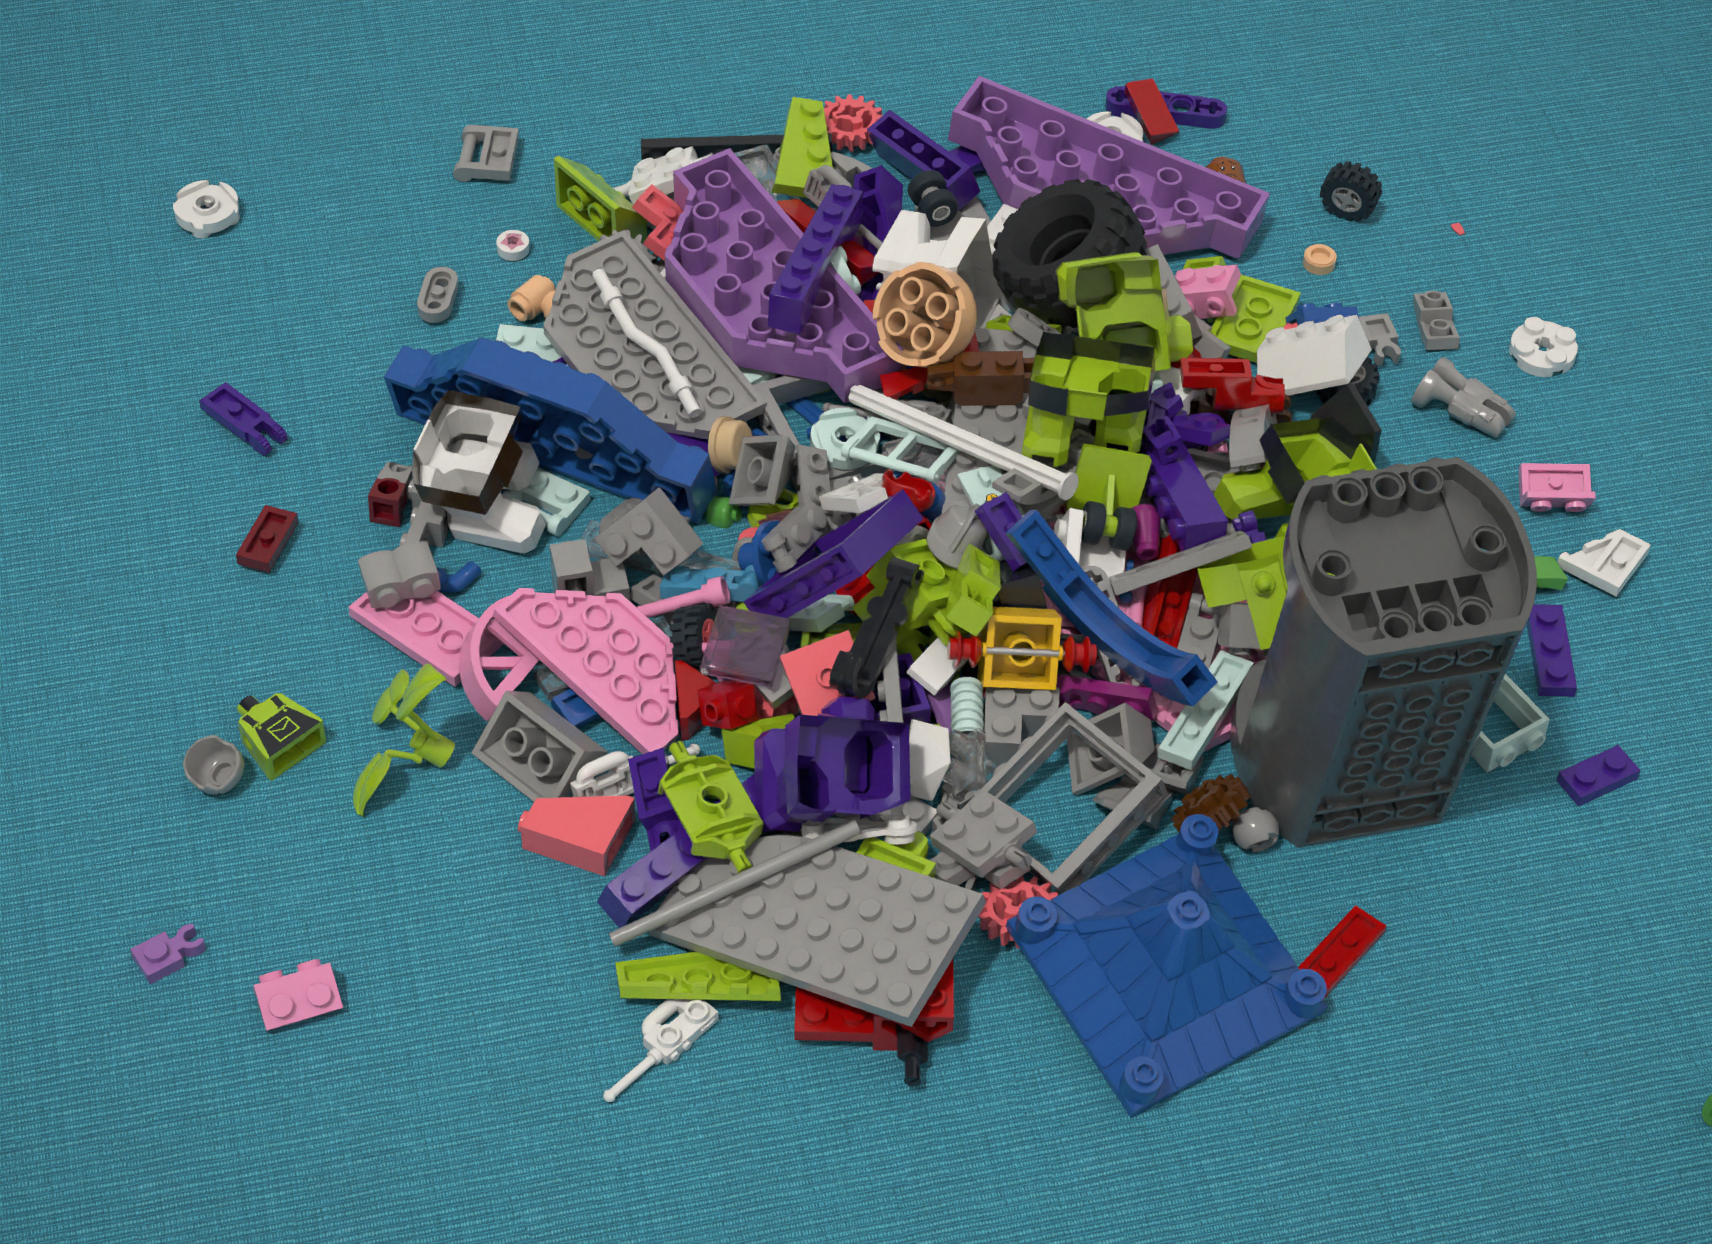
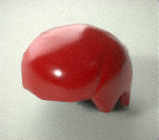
M887 469L882 476L881 487L885 488L887 497L903 489L919 513L926 511L933 505L936 491L930 482L921 478L911 477L907 471L899 478H894L893 471Z

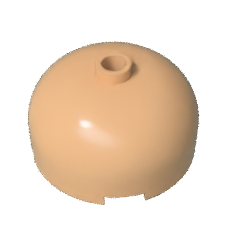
M915 262L916 264L907 266L900 271L895 270L884 281L875 299L873 319L877 322V330L880 337L878 343L890 358L904 365L927 368L928 365L951 362L953 356L966 349L975 332L977 307L971 289L957 273L940 265ZM896 341L903 348V351L898 348Z

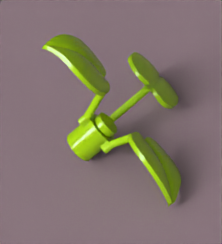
M431 664L423 665L410 683L408 672L401 669L392 680L391 685L382 693L374 708L372 721L375 724H381L389 713L392 712L396 715V719L405 722L416 731L409 744L414 749V753L388 749L383 755L378 752L368 762L359 775L353 791L354 808L357 814L364 817L366 803L390 767L391 758L408 759L418 764L425 759L441 768L453 753L455 742L431 729L413 711L424 697L446 680V677L439 673ZM403 697L404 701L398 708L397 703Z

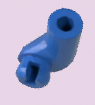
M469 561L455 574L446 575L445 569L437 567L441 587L438 592L463 591L481 575L480 567L475 562Z

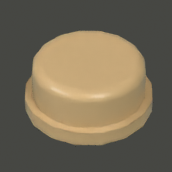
M721 416L712 424L708 440V453L711 465L715 471L728 474L736 470L742 437L752 436L751 429L746 422L734 420V418L729 416Z

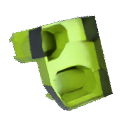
M1043 332L1034 357L1030 377L1029 411L1021 455L1031 459L1033 455L1053 457L1054 467L1067 463L1075 417L1097 420L1094 445L1107 447V443L1129 446L1128 452H1139L1154 379L1155 347Z
M1332 417L1271 424L1259 439L1267 458L1263 468L1224 474L1213 495L1225 516L1230 519L1238 518L1239 514L1251 510L1255 514L1256 519L1291 515L1298 493L1307 480H1312L1322 475L1332 477L1350 474L1360 469L1370 471L1377 470L1362 443ZM1288 523L1281 525L1275 538L1286 535Z

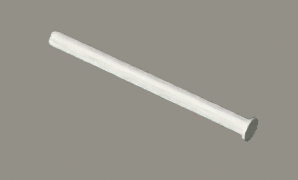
M854 385L850 389L848 399L851 403L1008 472L1015 468L1043 483L1042 487L1058 493L1060 499L1068 500L1076 492L1078 476L1073 472L1065 474L862 385Z

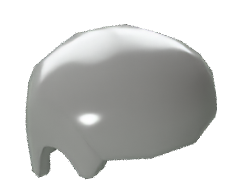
M210 735L197 740L186 751L182 763L188 780L200 791L212 795L224 794L232 790L241 780L245 767L241 751L237 750L233 743L224 741L217 735Z

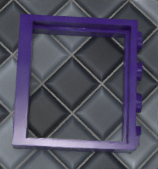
M902 489L817 539L796 560V565L784 572L778 573L777 571L743 603L760 627L767 630L862 576L924 518ZM817 546L822 551V554L819 556L814 550Z

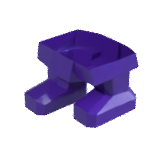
M838 697L829 701L821 709V714H818V716L800 714L785 725V729L772 728L763 732L754 741L755 809L764 823L762 831H782L793 834L799 832L802 829V823L807 821L823 822L831 815L860 816V819L900 806L911 800L909 723L874 720L875 709L868 699Z

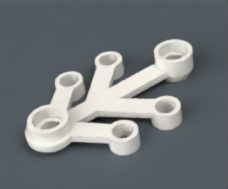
M892 809L871 815L870 820L866 817L860 819V816H837L838 818H827L823 822L807 821L802 823V829L800 830L802 831V837L814 839L856 820L861 834L844 842L884 836V841L889 844H907L915 840L914 833L918 831V824L910 821L909 816L906 815L893 816ZM783 832L784 835H791L788 832Z

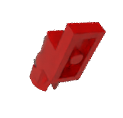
M1180 359L1182 388L1194 390L1212 388L1214 410L1229 411L1233 416L1236 410L1269 404L1271 415L1283 413L1285 399L1283 378L1263 375L1252 377L1249 359Z

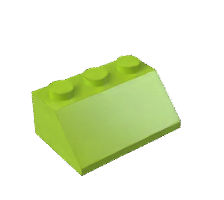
M561 156L553 158L556 205L597 241H599L600 236L603 234L610 237L613 230L617 232L630 230V237L633 239L641 234L642 240L640 243L647 239L648 221L632 208L633 204L620 191L613 189L605 182L601 175L595 174L586 165Z

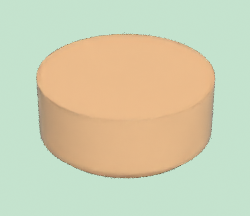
M1323 244L1311 245L1304 252L1303 266L1312 274H1328L1335 268L1336 253L1332 248Z

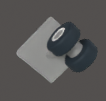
M923 171L910 181L908 195L915 204V212L925 213L930 223V240H948L961 217L986 219L987 226L991 222L977 196L958 211V202L954 195L946 189L947 183L938 171Z

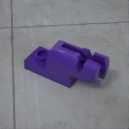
M664 748L628 759L638 816L647 831L650 851L667 840L669 835L671 837L683 828L665 792L663 791L662 795L658 794L660 780L670 768L668 755Z

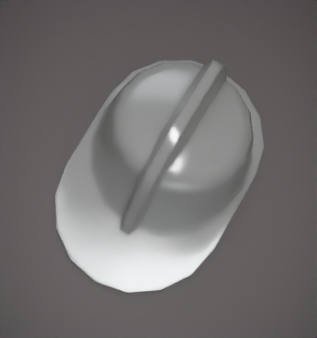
M977 503L970 509L961 505L950 507L941 517H937L927 533L926 541L931 552L941 562L952 568H958L969 543L981 551L984 550L988 531L975 513V510L980 506Z

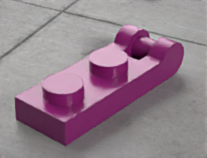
M1069 675L1057 676L1056 688H1059V708L1066 702L1075 710H1089L1100 715L1126 703L1154 721L1158 708L1152 688Z

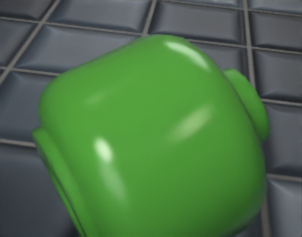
M714 497L705 512L706 522L727 529L734 522L741 521L742 510L740 506L729 505L730 497Z

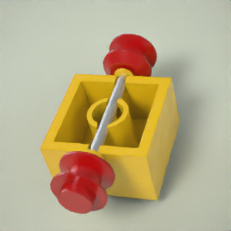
M993 606V615L981 630L980 637L979 635L976 637L971 634L970 638H962L960 631L957 630L955 638L949 637L947 656L948 660H954L955 667L959 666L961 660H968L971 668L978 664L977 678L981 681L983 687L1056 690L1058 661H1062L1067 672H1071L1074 665H1081L1083 672L1087 673L1089 666H1095L1097 649L1096 644H1090L1088 636L1085 637L1082 643H1075L1073 636H1069L1063 643V646H1060L1062 618L1055 609Z

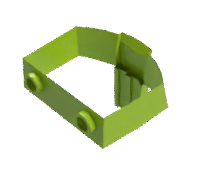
M1285 536L1251 544L1252 548L1198 566V573L1208 608L1247 600L1261 650L1271 646L1286 597V590H1288L1283 565Z

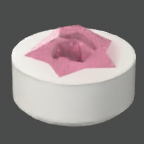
M505 231L497 238V252L505 260H521L530 251L529 238L522 231Z

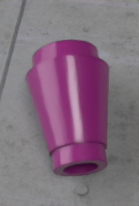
M1137 505L1131 508L1137 514V528L1133 543L1137 556L1140 559H1153L1159 554L1161 518L1156 507L1153 505Z

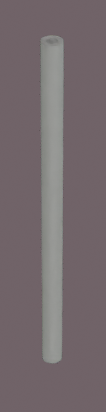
M856 820L844 824L609 933L615 947L860 835L859 826Z

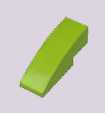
M970 543L963 553L951 586L946 607V619L977 637L993 615L992 600L1001 589L1000 562Z

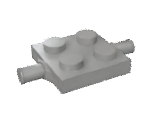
M985 790L962 809L955 808L947 801H942V805H938L937 814L947 821L929 835L934 847L981 878L996 866L1008 861L1018 866L1021 870H1026V866L1030 867L1032 857L1020 849L1026 841L1037 833L1032 820Z

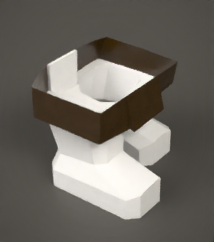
M448 390L432 410L413 450V484L422 502L442 506L448 512L446 522L455 539L523 554L535 549L546 526L540 510L537 506L503 496L500 493L502 489L520 491L528 487L539 465L531 444L514 440L522 418L520 406L487 397Z

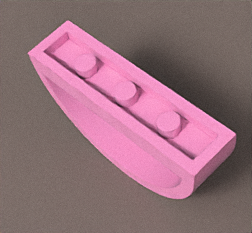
M509 596L492 604L481 615L467 633L459 656V673L464 691L473 707L486 721L493 715L505 691H514L539 661L528 648L492 616L494 609ZM484 628L488 629L514 651L518 657H480L479 646ZM512 669L494 691L488 684L482 671Z

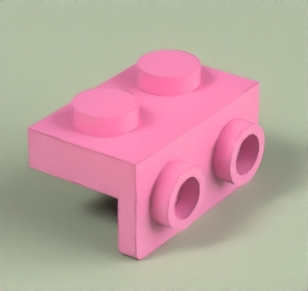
M1216 265L1208 268H1186L1177 271L1175 278L1194 315L1198 318L1226 317L1236 314L1237 307L1232 294L1241 276L1237 265Z
M1521 463L1519 466L1520 507H1531V510L1535 512L1549 511L1552 507H1565V511L1581 512L1589 508L1596 499L1595 492L1591 491L1590 464Z
M315 959L298 964V972L283 976L282 970H277L259 976L260 983L253 985V991L258 1001L266 1031L343 1008L330 963L321 965L320 959Z

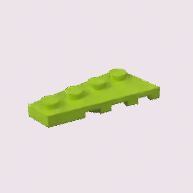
M792 97L788 107L784 137L779 151L780 156L776 166V176L771 193L808 198L803 194L810 170L817 169L822 165H829L833 168L823 101Z

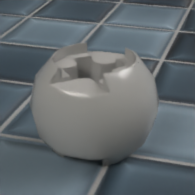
M1259 807L1249 808L1240 812L1241 815L1233 822L1232 836L1240 848L1259 852L1272 847L1277 841L1279 822L1274 814L1268 810H1261Z

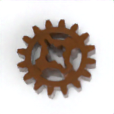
M1229 774L1223 778L1222 775H1219L1215 781L1214 779L1205 780L1200 787L1194 788L1192 793L1186 794L1181 800L1183 805L1174 809L1176 815L1171 820L1179 832L1183 821L1187 817L1194 814L1205 815L1216 823L1219 833L1223 827L1227 828L1230 822L1235 821L1241 815L1238 810L1247 807L1248 803L1245 800L1250 798V794L1238 776L1234 777L1233 774Z

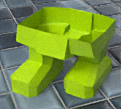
M1138 252L1062 262L1055 271L1058 280L1059 300L1068 307H1076L1079 337L1155 347V371L1171 369L1170 362L1187 358L1193 352L1190 323L1178 314L1169 315L1166 288H1161L1158 259L1148 255L1142 256Z

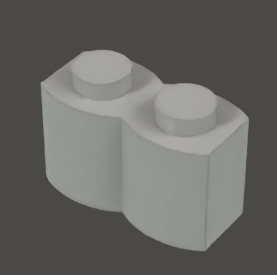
M426 541L411 542L393 551L385 550L370 553L358 560L360 575L371 608L392 607L406 598H426L441 589L439 574Z

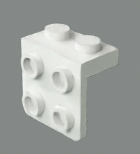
M1070 508L1062 519L1056 521L1054 533L1081 568L1086 566L1100 567L1105 571L1108 579L1113 575L1124 572L1126 551L1111 548L1109 537L1102 536L1097 545L1081 543L1083 510Z

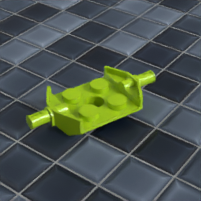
M678 741V745L676 742L672 743L669 746V751L672 753L677 764L671 766L660 780L658 794L662 795L663 791L665 792L692 841L691 854L720 859L728 858L732 861L737 873L753 867L744 852L761 835L764 823L729 761L715 754L702 757L690 756L683 741ZM711 795L720 799L721 802L717 804L708 803L703 797Z

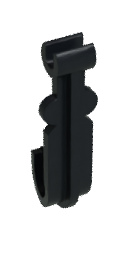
M896 557L890 560L886 569V579L889 582L882 596L873 597L868 602L867 611L872 617L863 621L850 652L839 651L830 674V688L838 690L839 694L846 697L857 696L862 698L872 691L898 635L895 625H903L909 618V610L904 603L910 590L918 589L923 581L925 571L919 570L920 565Z

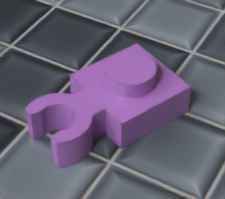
M187 924L181 927L176 936L171 939L164 931L131 948L130 951L133 960L149 984H152L185 967L184 956H198L206 948L203 938H199L194 942H187L189 939L197 936L194 925Z

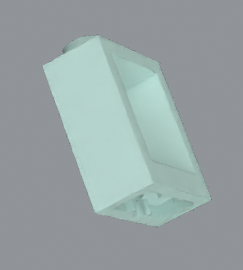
M1506 674L1494 702L1521 730L1495 744L1482 731L1480 732L1471 756L1486 772L1498 766L1505 767L1509 765L1518 755L1528 750L1534 751L1538 749L1546 739L1545 735L1550 721Z

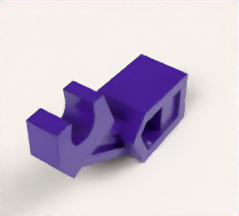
M1171 383L1155 389L1151 394L1147 425L1143 428L1146 445L1162 466L1186 454L1181 436L1170 420L1184 408L1180 395L1175 394Z

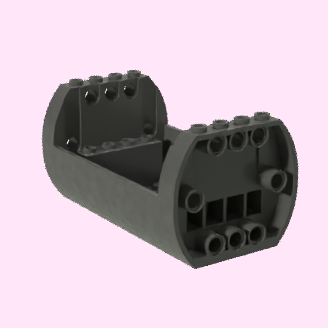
M1459 457L1447 459L1432 458L1421 463L1409 465L1399 463L1383 469L1370 471L1360 469L1350 474L1332 477L1322 475L1312 480H1307L1298 493L1284 539L1283 565L1288 590L1267 659L1259 661L1250 667L1240 687L1232 715L1230 731L1231 750L1238 776L1248 789L1251 804L1254 807H1259L1261 810L1272 812L1279 822V834L1298 848L1439 824L1442 822L1450 806L1534 605L1537 589V571L1535 557L1527 533L1519 515L1503 492L1482 472Z

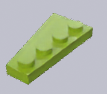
M699 952L615 962L620 998L781 1001L778 980Z

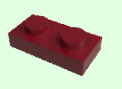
M265 505L236 553L237 564L270 573L299 523L298 514Z

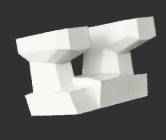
M901 210L874 257L872 270L882 273L884 278L882 283L877 284L876 289L879 290L884 281L895 270L900 271L907 266L916 264L915 262H926L946 267L963 278L971 289L977 307L976 328H981L991 309L995 307L999 300L997 282L993 275L994 266L986 219L961 217L948 240L936 241L930 240V223L925 213Z

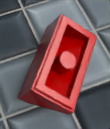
M1153 78L1125 84V94L1150 145L1179 133V129Z

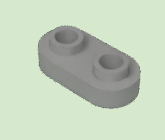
M436 267L425 275L417 300V307L420 318L426 322L438 323L446 320L451 314L459 289L458 276L451 268Z

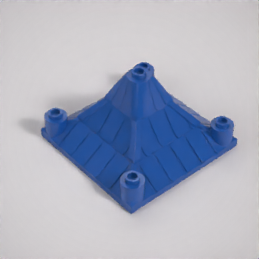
M1201 814L1187 817L1183 821L1177 835L1054 897L1050 901L1036 896L1026 899L1021 904L1018 914L1007 920L1005 926L1130 1118L1324 1014L1328 1008L1323 1000L1327 992L1324 978L1311 969L1299 970L1289 952L1281 944L1271 926L1263 918L1248 893L1245 892L1237 877L1216 849L1215 843L1218 838L1216 823L1210 817Z

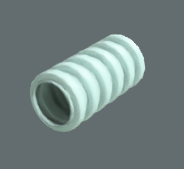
M958 678L950 686L951 738L959 745H976L984 738L983 686L981 681L976 678Z

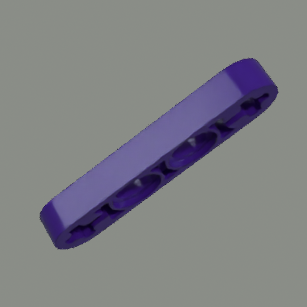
M1116 86L1107 91L1105 102L1107 112H1111V115L1121 117V113L1138 119L1125 94V87ZM1160 91L1175 123L1178 125L1216 129L1223 126L1226 121L1227 106L1219 99ZM1183 107L1187 108L1189 111L1179 112L1176 111L1174 108Z

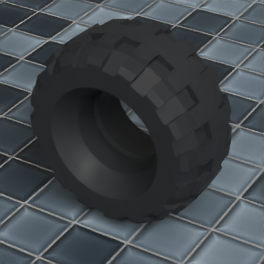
M1079 179L1064 181V184L1057 186L1053 184L1042 189V192L1032 198L1030 196L1020 204L1021 207L1014 214L1011 213L1003 223L1004 228L1002 232H998L993 245L995 248L992 254L993 275L998 282L997 285L1015 310L1018 308L1027 310L1046 324L1061 325V329H1064L1065 326L1076 328L1078 327L1076 307H1068L1058 298L1059 288L1055 273L1062 262L1138 252L1142 256H1147V242L1143 236L1145 231L1125 198L1118 191L1113 192L1109 186L1090 179L1085 180V182H1081Z

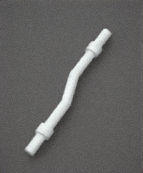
M604 269L594 271L592 277L601 291L600 298L605 307L614 314L625 336L657 358L670 381L669 388L673 396L681 401L690 418L699 416L702 410L692 394L693 387L688 378L681 375L667 348L636 328L623 305L624 298L619 289L612 285Z

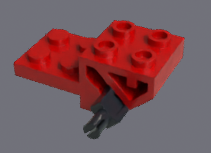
M953 959L912 1027L796 987L794 1040L873 1042V1050L897 1051L898 1058L905 1062L904 1083L908 1086H917L921 1083L920 1065L928 1061V1042L953 1031Z

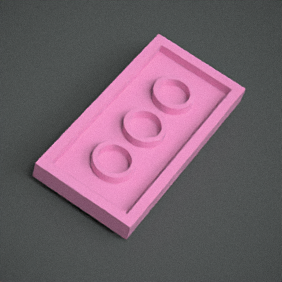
M437 591L426 598H406L388 608H371L367 593L365 592L348 607L350 617L421 665L428 663L434 666L439 673L446 677L445 681L454 687L461 682L459 673L461 647L467 633L479 618ZM484 628L480 640V657H490L504 644L486 628Z

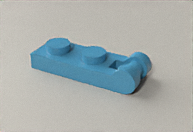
M753 565L747 566L745 570H724L719 567L689 569L685 566H678L664 575L659 588L661 599H666L699 590L703 584H707L708 579L723 576L730 591L731 601L743 602L761 586V583L756 576Z

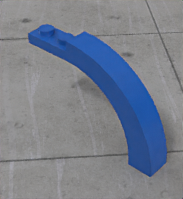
M1037 510L1028 511L1005 533L1045 584L1042 589L1059 610L1085 637L1088 636L1092 644H1096V647L1133 678L1148 688H1152L1158 694L1191 707L1218 683L1197 654L1184 652L1166 644L1147 632L1121 611L1089 578Z

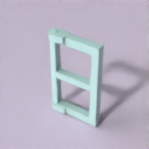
M873 416L869 418L854 436H851L844 443L841 449L843 457L855 458L903 473L907 471L910 475L926 479V481L932 483L939 481L944 475V471L960 452L958 449L903 425ZM876 431L904 438L888 457L860 449ZM917 442L945 450L929 469L901 461Z

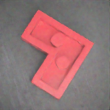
M651 184L636 200L632 208L642 215L644 219L656 226L643 245L665 261L664 254L668 245L672 242L674 237L673 231L683 210L676 202Z

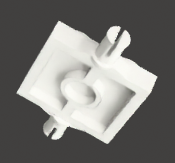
M693 146L685 149L681 147L672 149L665 156L657 159L646 158L634 166L632 179L628 183L613 187V189L620 191L624 197L629 196L633 205L651 184L665 195L674 192L673 171L713 154L710 153L698 158Z

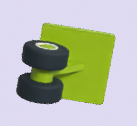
M1084 444L1082 446L1075 474L1078 476V487L1074 495L1066 501L1068 510L1073 508L1084 511L1081 543L1097 545L1102 536L1109 537V544L1113 549L1127 551L1131 547L1137 528V514L1131 508L1139 505L1152 462L1149 455L1091 444Z

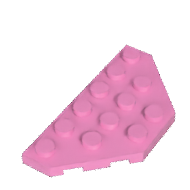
M519 588L494 609L492 616L639 752L645 754L660 748L665 750L676 740L678 720H676L675 711L677 699L676 679L673 671V643H670V638L621 593H606V596L585 595V591L556 590L555 593L534 592V589Z

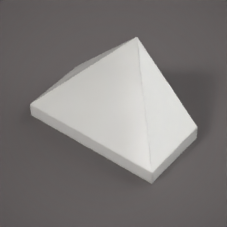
M913 719L909 729L910 792L912 797L932 801L951 763L949 729Z

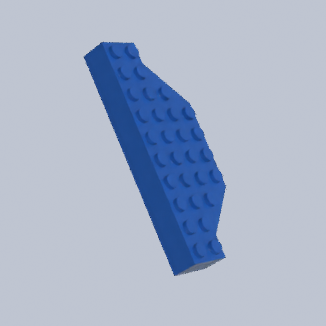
M481 337L434 356L424 349H413L403 345L384 375L398 416L425 425L432 410L448 390L487 397L520 406L522 418L514 440L531 444L539 461V467L628 499L638 498L643 500L660 487L680 514L689 517L691 522L700 523L709 503L717 493L709 453H706L698 446L689 447L678 443L600 376L593 373L585 374L579 372L565 363H554L542 359L533 352H522L511 348L502 341H491ZM580 447L593 454V456L589 459H580L576 456L575 451Z

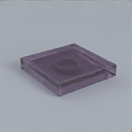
M719 605L700 666L701 674L772 688L780 663L779 657L783 653L791 627L790 619Z

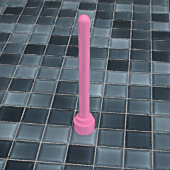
M719 576L708 579L707 584H703L699 590L644 604L636 608L647 618L676 611L680 607L706 603V605L713 604L714 607L729 604L731 598L725 578Z

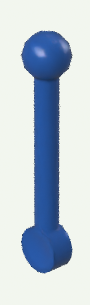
M1127 559L1126 571L1133 569L1134 559ZM1131 591L1119 595V600L1122 603H1129L1133 599Z

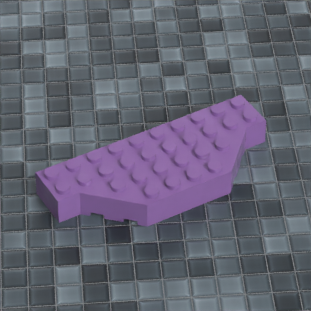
M979 76L952 112L948 140L977 152L1003 204L1019 209L1021 207L1020 204L1030 196L1031 198L1042 192V189L1048 186L1064 184V181L1079 179L1081 182H1085V180L1090 179L1109 186L1113 192L1118 191L1125 198L1145 231L1143 236L1147 242V249L1158 244L1163 255L1210 247L1237 259H1240L1263 222L1270 193Z
M730 148L673 171L674 200L681 207L683 213H680L673 231L674 237L664 254L666 281L736 366L827 382L844 403L849 402L848 396L852 386L862 385L871 390H876L882 387L880 375L903 370V364L890 358L878 343L880 337L877 330V322L873 319V313L830 264L821 281L811 316L801 334L768 327L769 293L804 233ZM896 341L898 348L903 351V348Z

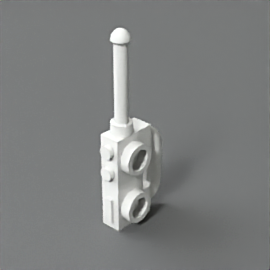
M690 744V747L686 748L690 756H697L700 753V747L697 744ZM615 751L582 766L578 771L576 780L570 783L573 797L626 796L631 793L633 794L634 789L628 759L633 756H628L621 751ZM673 755L668 756L670 765L677 763ZM609 770L608 773L594 779V776Z
M666 999L642 1023L643 1046L649 1050L647 1057L612 1088L605 1090L603 1094L604 1100L606 1102L615 1101L616 1096L653 1064L658 1065L662 1061L668 1065L671 1061H676L684 1050H689L692 1043L719 1020L718 1011L705 1000ZM676 1011L679 1012V1016L670 1024L661 1025Z

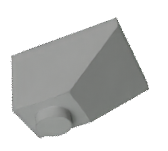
M788 436L742 437L729 505L751 506L774 505L788 483L790 473L794 467L793 458L796 447Z
M1123 703L1089 719L1092 724L1141 763L1154 752L1151 720L1128 704ZM1074 732L1067 738L1072 793L1076 796L1125 774Z

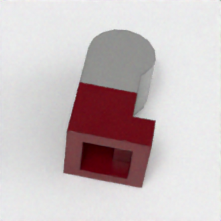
M386 462L368 494L370 522L396 527L401 526L404 519L403 511L408 502L409 483L413 479L411 465L405 466L395 462Z

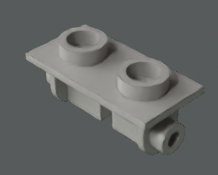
M798 444L796 445L797 453L795 454L796 458L793 459V465L795 466L796 483L801 489L797 492L799 506L812 502L822 509L819 496L831 492L827 450ZM823 510L826 515H833V511Z

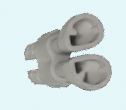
M1445 357L1440 358L1433 370H1429L1411 400V403L1418 408L1428 405L1433 399L1441 400L1449 404L1447 410L1449 416L1495 438L1516 417L1515 410L1508 404L1507 400L1494 394L1490 388L1476 378H1469V380L1457 371L1454 363Z

